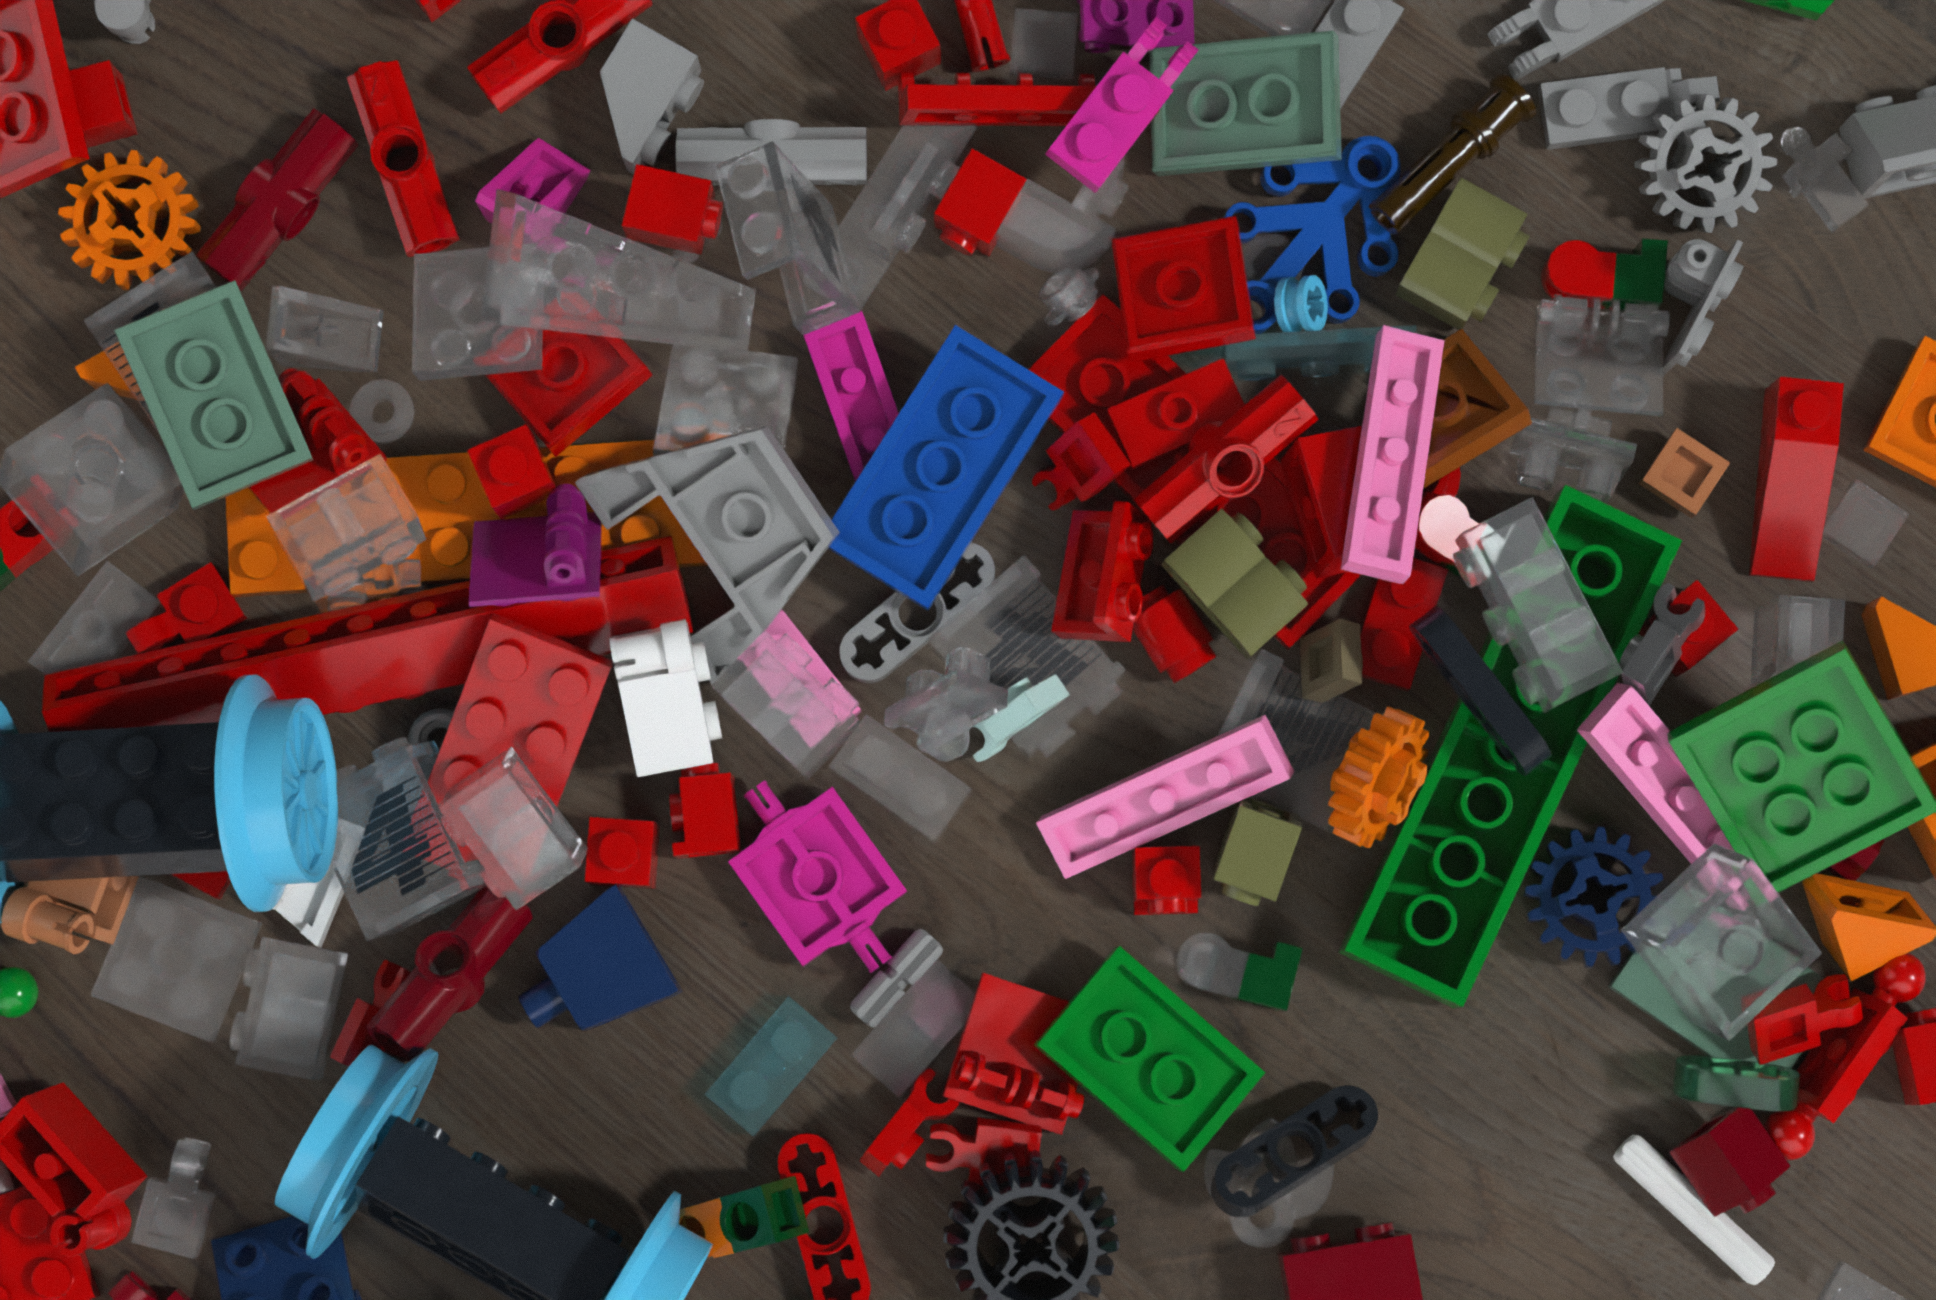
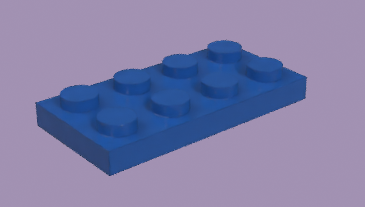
M955 325L832 518V522L840 533L828 549L928 611L1064 396V391Z

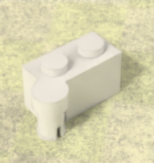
M686 619L660 623L659 628L621 634L609 638L637 777L713 763L711 741L722 739L716 701L703 703L699 682L711 680L704 642L692 644Z

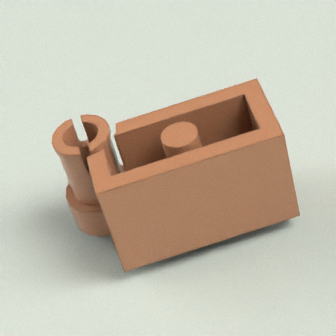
M139 876L24 882L23 887H20L11 894L3 908L1 916L3 933L28 944L42 941L65 949L71 954L81 953L90 942V940L73 935V931L113 945Z

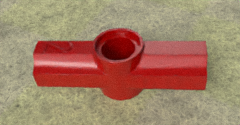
M652 0L549 1L540 5L533 12L529 23L467 66V69L482 92L501 115L560 71H570L579 67L587 59L591 49L629 23L632 18H636L653 5ZM566 24L576 29L574 39L562 48H553L544 43L547 32L556 25Z
M398 60L390 62L378 61L361 67L354 74L346 78L370 146L371 161L379 173L405 253L408 257L427 256L447 249L448 246L459 241L460 238L436 171L434 155L428 147L401 65ZM410 146L418 150L417 161L408 170L397 172L388 168L389 158L396 149Z
M1281 374L1227 421L1210 422L1199 428L1192 436L1188 447L1189 453L1133 500L1170 543H1173L1226 497H1242L1253 491L1261 481L1264 465L1319 419L1302 396ZM1235 451L1233 458L1227 464L1217 467L1224 455Z

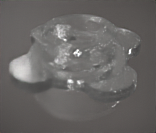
M1071 263L1057 270L1043 284L1038 297L1050 310L1044 319L1050 327L1059 324L1064 318L1069 322L1075 321L1084 316L1093 307L1097 299V289L1094 287V283L1100 275L1096 268L1091 267L1083 272L1076 263Z

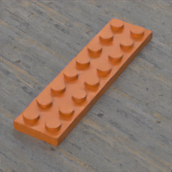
M730 435L570 445L557 457L547 447H540V450L556 486L571 484L579 490L575 482L589 473ZM468 452L387 458L388 461L281 525H278L250 489L246 488L225 497L230 595L232 594L234 597H250L469 581L474 522L500 520V517L490 505ZM657 496L608 530L602 524L601 551L672 535L680 567L708 566L661 496ZM585 499L587 513L594 512L592 507ZM547 500L504 519L548 516Z

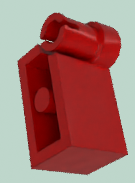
M64 1082L22 1097L0 1122V1159L49 1215L53 1217L78 1206L74 1211L75 1213L61 1216L55 1220L51 1227L50 1237L54 1247L64 1242L69 1244L59 1251L61 1255L75 1257L90 1248L94 1250L106 1249L126 1238L131 1229L132 1219L125 1201L148 1176Z

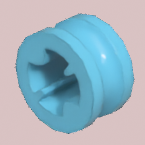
M1316 275L1303 276L1300 281L1295 277L1282 278L1278 282L1275 289L1274 309L1277 323L1284 333H1299L1302 329L1307 332H1318L1325 326L1328 312L1327 295L1321 279Z

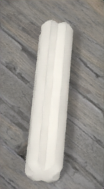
M1633 1134L1619 1146L1613 1156L1615 1162L1744 1281L1757 1285L1766 1278L1775 1265L1774 1258L1725 1213L1713 1217L1689 1180L1645 1139Z

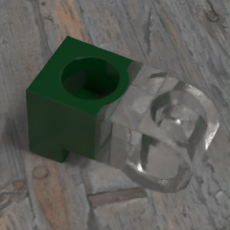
M1202 932L1189 937L1180 945L1176 953L1175 967L1178 976L1183 982L1197 990L1285 1012L1288 1009L1303 948L1275 942L1273 943L1270 958L1233 949L1222 937L1214 933Z

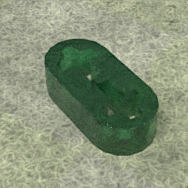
M1684 1055L1677 1057L1675 1060L1672 1092L1680 1098L1702 1103L1766 1111H1790L1797 1107L1800 1074L1791 1068L1769 1063L1759 1065L1758 1062L1703 1055Z

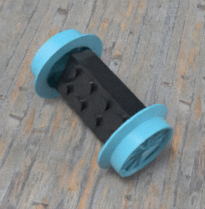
M255 674L243 675L230 687L222 707L219 722L23 734L18 733L9 711L0 700V923H2L1 916L8 898L15 890L23 887L24 882L227 871L233 888L242 903L253 912H266L277 905L287 884L316 883L326 875L332 861L337 837L338 780L334 750L328 726L321 710L313 700L309 698L277 699L270 685L262 677Z
M374 1045L366 1047L342 1075L316 1114L298 1145L275 1196V1206L308 1224L306 1255L312 1259L319 1257L330 1246L358 1209L361 1213L509 1300H684L713 1246L711 1242L679 1224L681 1194L674 1191L664 1203L626 1263L629 1251L619 1246L623 1238L612 1228L591 1218L583 1225L563 1213L562 1210L565 1207V1203L549 1191L536 1185H531L529 1190L525 1191L505 1179L508 1170L483 1153L474 1151L471 1158L448 1145L451 1137L431 1122L417 1118L415 1123L411 1124L410 1121L422 1100L437 1064L438 1052L431 1048L404 1064Z

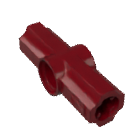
M313 108L272 160L267 158L261 161L247 175L236 193V206L196 254V257L226 282L230 283L235 280L239 290L242 292L256 273L265 265L283 240H292L306 227L318 209L320 203L319 194L359 146L358 142L331 118Z
M498 882L494 884L485 883L446 931L433 933L420 943L415 953L416 967L366 1025L370 1038L376 1041L387 1054L403 1063L411 1061L420 1055L454 1013L468 1010L479 1002L484 993L485 975L533 919L530 908L512 890ZM453 968H459L454 973H451L449 975H442L448 970H451Z

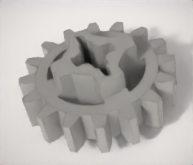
M1699 94L1696 101V109H1693L1686 99L1679 98L1673 101L1676 114L1673 119L1660 113H1656L1652 117L1656 126L1660 129L1656 137L1650 135L1640 136L1639 142L1651 149L1649 158L1635 161V168L1649 171L1651 179L1645 181L1639 187L1640 193L1645 195L1658 194L1660 196L1652 209L1656 215L1665 216L1676 210L1673 226L1687 229L1695 217L1698 231L1712 233L1715 218L1718 217L1724 226L1733 228L1738 225L1735 210L1740 208L1744 211L1755 213L1759 208L1751 197L1755 190L1771 191L1773 185L1766 179L1761 178L1762 169L1777 165L1776 158L1762 155L1761 147L1773 139L1770 132L1752 131V127L1759 118L1755 111L1747 110L1737 117L1738 100L1725 97L1717 110L1712 94ZM1704 121H1717L1728 127L1735 136L1731 138L1725 137L1721 140L1714 137L1711 128L1707 127ZM1676 138L1679 144L1672 161L1667 163L1669 149ZM1701 151L1721 154L1716 157V161L1708 165L1710 176L1691 172L1695 170L1696 165L1703 161ZM1744 163L1741 179L1737 186L1734 187L1733 181L1739 166ZM1694 187L1698 190L1701 199L1706 201L1707 205L1699 206L1688 203L1675 191Z

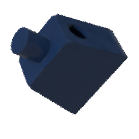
M614 885L535 952L549 977L519 994L518 999L537 1029L569 1010L582 1031H588L675 997L683 992L624 891L621 887Z

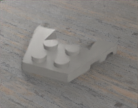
M768 426L595 471L575 482L606 530L612 528L657 496H661L735 606L690 636L692 644L704 642L711 676L709 681L714 689H717L731 678L840 533Z

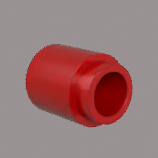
M1161 585L1143 596L1141 615L1134 622L1133 632L1160 674L1166 671L1175 684L1217 657L1209 644L1214 640L1182 589L1169 594L1166 587Z

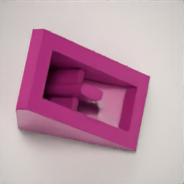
M537 138L478 192L475 202L488 222L539 253L586 182L591 170L542 139Z

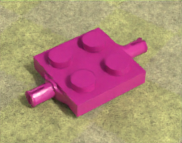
M765 780L759 783L756 787L770 807L768 809L753 789L749 790L743 797L748 800L766 827L762 829L752 845L733 857L728 863L803 967L829 948L849 942L868 968L869 973L874 972L880 966L867 950L866 945H870L883 965L893 957L889 955L870 926L873 925L883 909L908 891L833 787L809 804L786 811L768 786V782Z

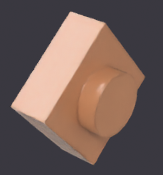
M1676 428L1638 484L1692 519L1696 516L1730 462Z

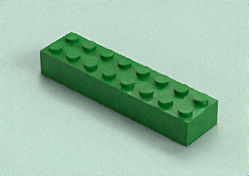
M1566 484L1554 495L1479 653V656L1542 736L1552 756L1528 775H1521L1505 758L1458 697L1427 762L1425 782L1418 788L1411 801L1408 815L1398 824L1338 953L1453 1009L1464 1006L1586 747L1587 742L1577 729L1613 689L1622 670L1619 668L1621 656L1631 639L1639 634L1654 602L1655 595L1660 589L1682 543L1681 539Z

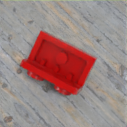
M1115 501L1112 511L1073 510L1051 629V632L1061 639L1131 642L1133 625L1140 617L1143 606L1140 585L1144 562L1150 557L1153 549V531L1151 528L1152 521L1129 502Z

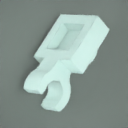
M1056 674L1035 686L1026 677L996 698L1001 706L999 711L995 712L988 708H979L959 719L954 729L957 734H960L971 727H976L983 733L985 744L982 749L973 755L976 762H981L1003 750L1007 741L1013 735L1032 724L1070 696V694Z

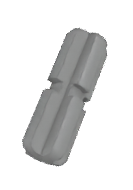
M923 929L915 930L892 956L893 958L887 962L890 967L884 973L879 970L851 1001L850 1008L852 1012L867 1026L872 1028L878 1026L906 995L903 991L909 983L914 986L942 955L943 948L941 944Z

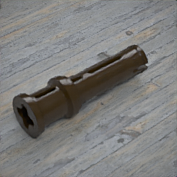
M1497 74L1489 82L1490 90L1469 110L1459 109L1453 115L1450 123L1451 130L1404 172L1390 188L1369 204L1372 216L1385 230L1397 235L1423 207H1426L1468 165L1477 158L1485 159L1486 157L1490 158L1499 149V140L1520 121L1529 122L1537 114L1533 100L1518 82L1505 74Z

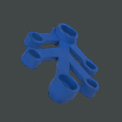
M1362 136L1347 144L1342 151V160L1280 165L1286 168L1291 175L1290 184L1285 186L1278 185L1271 179L1270 170L1276 166L1263 167L1260 174L1261 185L1268 194L1275 197H1283L1290 194L1299 184L1340 183L1325 202L1255 207L1247 202H1239L1227 210L1223 218L1232 217L1236 213H1243L1252 221V230L1250 232H1240L1242 244L1250 242L1257 234L1301 230L1260 281H1247L1250 300L1258 303L1262 310L1261 319L1253 321L1255 335L1267 331L1277 320L1274 309V296L1278 282L1282 278L1296 277L1320 246L1328 303L1327 321L1333 324H1342L1351 319L1358 311L1360 298L1351 283L1344 217L1358 200L1360 201L1366 241L1357 253V262L1360 269L1369 276L1379 277L1387 274L1395 266L1399 255L1398 248L1394 241L1390 239V232L1385 230L1371 214L1372 210L1369 209V204L1390 188L1400 177L1401 163L1394 147L1386 140L1376 136ZM1367 159L1375 163L1378 169L1377 177L1373 179L1363 177L1358 171V161ZM1379 246L1383 248L1388 256L1387 264L1383 266L1373 264L1368 258L1369 247ZM1333 293L1344 295L1349 301L1348 312L1337 313L1333 311L1329 304L1330 295Z

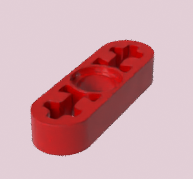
M814 1133L796 1135L790 1138L779 1152L777 1164L780 1178L784 1179L795 1176L799 1192H808L809 1188L803 1172L792 1173L789 1168V1161L798 1157L797 1146L800 1144L808 1143L812 1153L823 1152L826 1164L816 1169L820 1188L829 1182H833L836 1196L821 1195L810 1199L803 1204L805 1216L807 1219L808 1214L816 1207L829 1206L840 1213L844 1224L841 1236L830 1244L817 1243L809 1237L808 1233L797 1236L814 1300H838L837 1297L826 1298L823 1287L828 1286L833 1281L829 1262L820 1268H816L813 1254L830 1255L849 1244L854 1258H841L842 1269L847 1279L858 1278L860 1282V1289L852 1292L851 1300H869L871 1280L836 1153L832 1145L820 1135Z

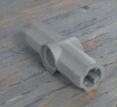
M783 119L754 120L745 123L744 128H677L676 171L680 174L711 180L712 185H744L746 190L758 193L793 192L794 187L790 172L793 178L795 177L797 182L799 181L800 185H807V183L808 185L811 183V185L829 186L867 185L866 127H800L797 122Z

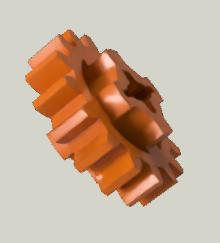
M131 150L126 164L121 165L111 152L104 154L106 169L98 173L93 167L85 164L81 168L88 180L83 187L76 184H67L65 189L76 201L74 206L59 208L58 215L65 221L73 224L72 228L60 234L61 240L68 247L80 246L71 259L81 269L93 264L91 276L97 282L104 284L114 273L115 283L122 290L129 291L133 276H138L148 288L155 287L154 271L162 268L173 277L178 273L175 264L171 260L175 254L187 257L193 255L194 251L183 239L185 234L200 233L201 226L196 220L186 216V213L192 212L199 207L198 201L192 194H180L188 182L179 172L166 177L168 165L162 158L156 156L149 163L148 167H145L144 157L137 150ZM124 182H144L137 189L117 188L116 186ZM98 201L97 221L90 226L91 214ZM117 203H120L127 211L130 210L135 215L136 220L139 222L137 226L144 233L143 238H140L133 230L129 231L125 227L124 221L121 219L122 214L116 208ZM170 214L168 230L163 240H161L162 220ZM123 251L141 252L144 255L135 259H116Z
M1389 706L1383 715L1379 713L1373 715L1369 730L1361 728L1350 739L1349 748L1340 766L1333 771L1330 783V790L1335 793L1328 802V806L1334 808L1328 819V824L1334 827L1332 832L1334 835L1359 847L1362 845L1366 848H1371L1375 839L1382 841L1385 838L1389 823L1396 826L1408 815L1409 805L1418 788L1424 784L1427 774V765L1422 763L1428 756L1429 751L1423 748L1429 737V731L1423 729L1425 725L1424 720Z

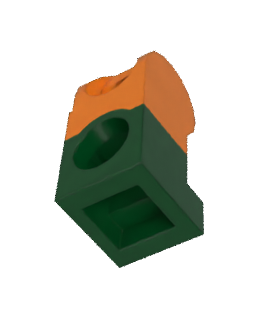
M795 1176L680 1209L679 1224L711 1242L713 1246L708 1257L712 1256L713 1258L778 1243L810 1233Z

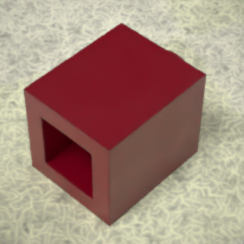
M1747 1102L1706 1121L1669 1152L1713 1217L1739 1206L1744 1214L1758 1208L1776 1194L1771 1183L1791 1167Z

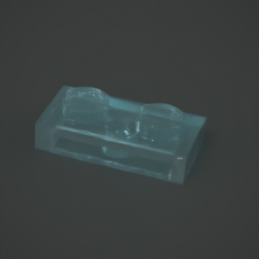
M788 996L704 1095L754 1137L830 1049L838 1037Z

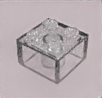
M108 383L4 450L0 465V486L77 577L176 511L184 493L183 486L169 454Z
M1715 843L1621 929L1691 1023L1728 1041L1822 954L1821 950L1755 861L1750 857Z

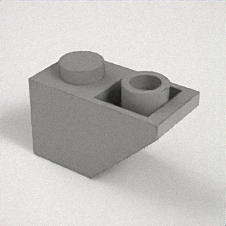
M633 18L602 67L600 75L622 159L627 171L634 175L636 164L645 166L648 163L655 166L660 161L672 138V133L667 131V128L678 110L687 113L691 109L703 88L704 80L699 77L702 70L696 54Z

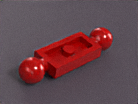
M1907 953L1895 957L1885 965L1875 969L1873 980L1876 988L1871 995L1856 988L1853 989L1849 998L1856 996L1860 998L1863 1019L1850 1027H1836L1825 1030L1820 1036L1821 1046L1810 1050L1781 1091L1794 1104L1791 1108L1780 1109L1772 1113L1767 1118L1764 1128L1786 1160L1799 1159L1811 1150L1815 1141V1129L1813 1126L1815 1119L1819 1116L1834 1124L1843 1110L1855 1099L1857 1090L1878 1060L1892 1046L1895 1036L1908 1019L1895 1008L1896 1004L1908 1002L1916 998L1922 992L1926 982L1924 966L1914 955Z

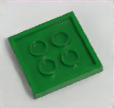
M1843 640L1667 733L1668 742L1764 900L1936 812V798Z

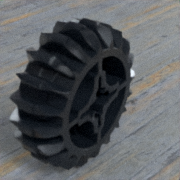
M1036 1150L1032 1151L1029 1155V1166L1018 1167L1017 1158L1014 1154L1008 1152L1004 1156V1172L998 1174L994 1167L988 1163H984L980 1167L983 1186L974 1181L964 1180L961 1184V1194L966 1202L952 1201L949 1204L948 1216L955 1223L943 1228V1241L952 1246L945 1253L946 1265L950 1269L960 1270L955 1277L956 1287L960 1292L975 1289L972 1296L973 1300H1081L1079 1292L1098 1298L1102 1289L1096 1276H1111L1113 1274L1114 1263L1107 1254L1119 1250L1120 1243L1118 1235L1109 1231L1117 1224L1115 1210L1103 1207L1108 1200L1103 1186L1088 1188L1090 1182L1088 1170L1082 1167L1066 1177L1068 1164L1065 1157L1059 1155L1053 1160L1049 1169L1043 1168L1041 1153ZM1026 1196L1043 1197L1039 1202L1031 1206H1019L1011 1202L1013 1199ZM1070 1210L1078 1217L1084 1227L1083 1241L1074 1258L1066 1252L1065 1243L1057 1237L1064 1228L1063 1218ZM987 1219L996 1225L997 1235L1005 1241L998 1250L999 1260L993 1267L986 1261L977 1244L979 1233ZM1038 1232L1042 1233L1043 1242L1038 1243L1036 1240L1029 1239L1024 1245L1020 1244L1019 1235L1024 1234L1026 1237L1033 1238ZM1033 1271H1041L1051 1275L1037 1280H1020L1025 1274Z

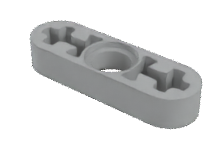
M971 543L961 559L966 563H970L975 559L982 563L978 570V578L981 583L972 588L970 584L963 582L953 589L949 595L959 603L951 610H947L944 599L939 593L933 602L937 611L936 618L928 628L914 631L902 624L899 618V609L907 598L897 591L851 628L843 637L839 652L841 663L847 674L862 683H876L885 679L981 600L990 591L995 579V565L989 552L978 544ZM954 569V571L952 572V574L950 575V577H949V579L947 580V582H948L950 579H952L953 576L955 575V569ZM884 616H888L894 631L902 639L910 642V644L899 651L893 639L880 651V657L884 662L880 667L874 669L870 664L866 663L858 668L852 662L858 655L854 643L862 637L869 644L877 641L886 633V630L876 623Z

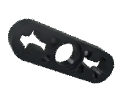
M1434 606L1409 625L1412 635L1422 650L1505 758L1521 775H1528L1552 756L1549 747L1533 724L1456 624L1440 607Z
M1344 1085L1336 1087L1230 1153L1217 1166L1211 1182V1194L1214 1202L1224 1213L1239 1218L1252 1216L1359 1149L1369 1140L1377 1124L1378 1109L1374 1099L1365 1090L1356 1086ZM1337 1106H1340L1346 1113L1354 1109L1360 1113L1356 1124L1357 1130L1354 1131L1349 1124H1343L1330 1132L1325 1142L1321 1130L1333 1122L1338 1112ZM1298 1136L1310 1145L1313 1154L1312 1160L1304 1166H1290L1279 1157L1277 1143L1284 1137ZM1326 1143L1332 1148L1328 1149L1326 1147ZM1261 1153L1269 1172L1256 1180L1251 1191L1252 1197H1249L1243 1190L1232 1194L1228 1190L1233 1177L1232 1172L1235 1171L1242 1179L1252 1175L1261 1166L1263 1159L1257 1155ZM1273 1176H1274L1276 1179H1278L1279 1182L1276 1183V1182L1274 1181V1179H1273Z

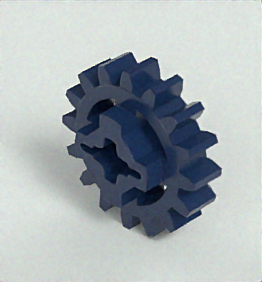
M1598 827L1592 842H1585L1578 829H1575L1569 833L1570 848L1564 850L1554 841L1547 845V852L1553 860L1550 865L1539 861L1533 862L1530 870L1542 879L1541 884L1526 886L1524 888V896L1538 900L1539 907L1530 911L1526 918L1528 922L1537 923L1544 921L1547 929L1538 940L1541 945L1548 944L1554 939L1562 943L1559 953L1560 960L1565 962L1576 950L1583 952L1584 967L1592 968L1597 959V954L1604 953L1611 966H1615L1620 963L1621 953L1619 948L1625 945L1628 950L1636 955L1644 949L1641 940L1636 935L1639 931L1648 934L1657 933L1660 926L1648 917L1649 911L1664 909L1666 907V900L1659 896L1651 895L1650 888L1658 885L1664 878L1662 873L1646 874L1642 868L1651 856L1648 850L1639 852L1634 857L1627 852L1631 836L1624 834L1615 845L1607 843L1605 827ZM1595 856L1606 857L1617 862L1628 874L1617 877L1600 868ZM1570 862L1574 879L1568 892L1551 898L1552 885L1557 873ZM1586 882H1593L1598 891L1608 889L1611 892L1622 889V891L1616 892L1613 897L1604 903L1602 914H1596L1592 905L1581 906L1576 904L1569 907L1566 906L1574 903L1577 898L1583 895L1587 887ZM1638 898L1637 910L1632 922L1623 932L1619 933L1616 914L1621 904ZM1574 919L1590 928L1592 937L1595 940H1588L1574 935L1560 921Z

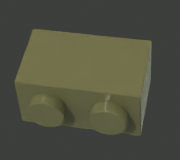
M1250 797L1235 803L1213 865L1214 880L1222 882L1223 890L1221 893L1254 906H1259L1261 897L1276 902L1302 830L1300 816Z

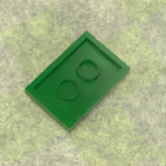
M1121 946L1115 947L1033 1044V1046L1179 1172H1184L1266 1073Z

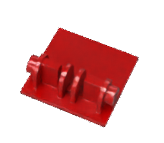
M296 368L285 370L280 374L278 380L313 461L248 487L278 525H281L388 461L386 455L320 378L314 381L308 372L298 371Z
M982 973L942 1096L1026 1124L1040 1125L1041 1129L1062 1135L1067 1118L1077 1119L1084 1104V1095L1076 1092L1078 1084L1033 1044L1069 1001Z

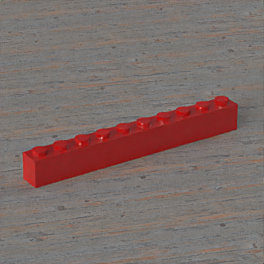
M671 535L601 551L600 597L579 598L573 601L525 602L509 606L487 605L469 607L470 580L46 674L44 676L42 714L49 732L219 722L222 707L230 687L239 677L253 674L262 677L270 685L277 699L309 698L317 704L323 715L334 712L350 713L366 705L397 698L413 699L422 696L428 691L460 684L465 685L489 619L493 613L601 656L611 653L609 638L612 636L659 628L660 623L686 619V622H688L690 633H693L688 597Z

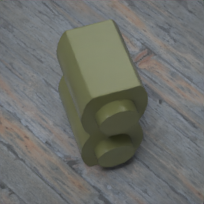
M1461 177L1403 277L1395 295L1457 330L1463 329L1470 317L1481 323L1500 290L1489 284L1500 263L1512 269L1530 238V235L1520 230L1528 214Z
M1220 509L1170 554L1161 565L1193 602L1205 612L1220 632L1248 660L1308 605L1301 595L1307 589V586L1297 572L1284 560L1281 559L1274 565L1264 556L1257 547L1264 539L1244 515L1237 512L1231 518L1224 510Z

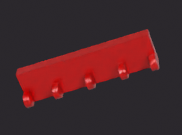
M900 72L898 78L899 125L1067 126L1096 88L1094 74H1080L1078 86L1033 85L1031 73H1018L1016 85H971L969 73H956L954 85L915 84L913 72Z

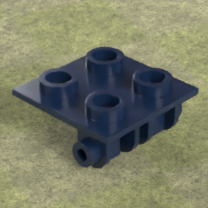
M294 1216L211 1240L221 1300H362L358 1289L353 1290L342 1231L330 1246L315 1259L306 1255L308 1224Z

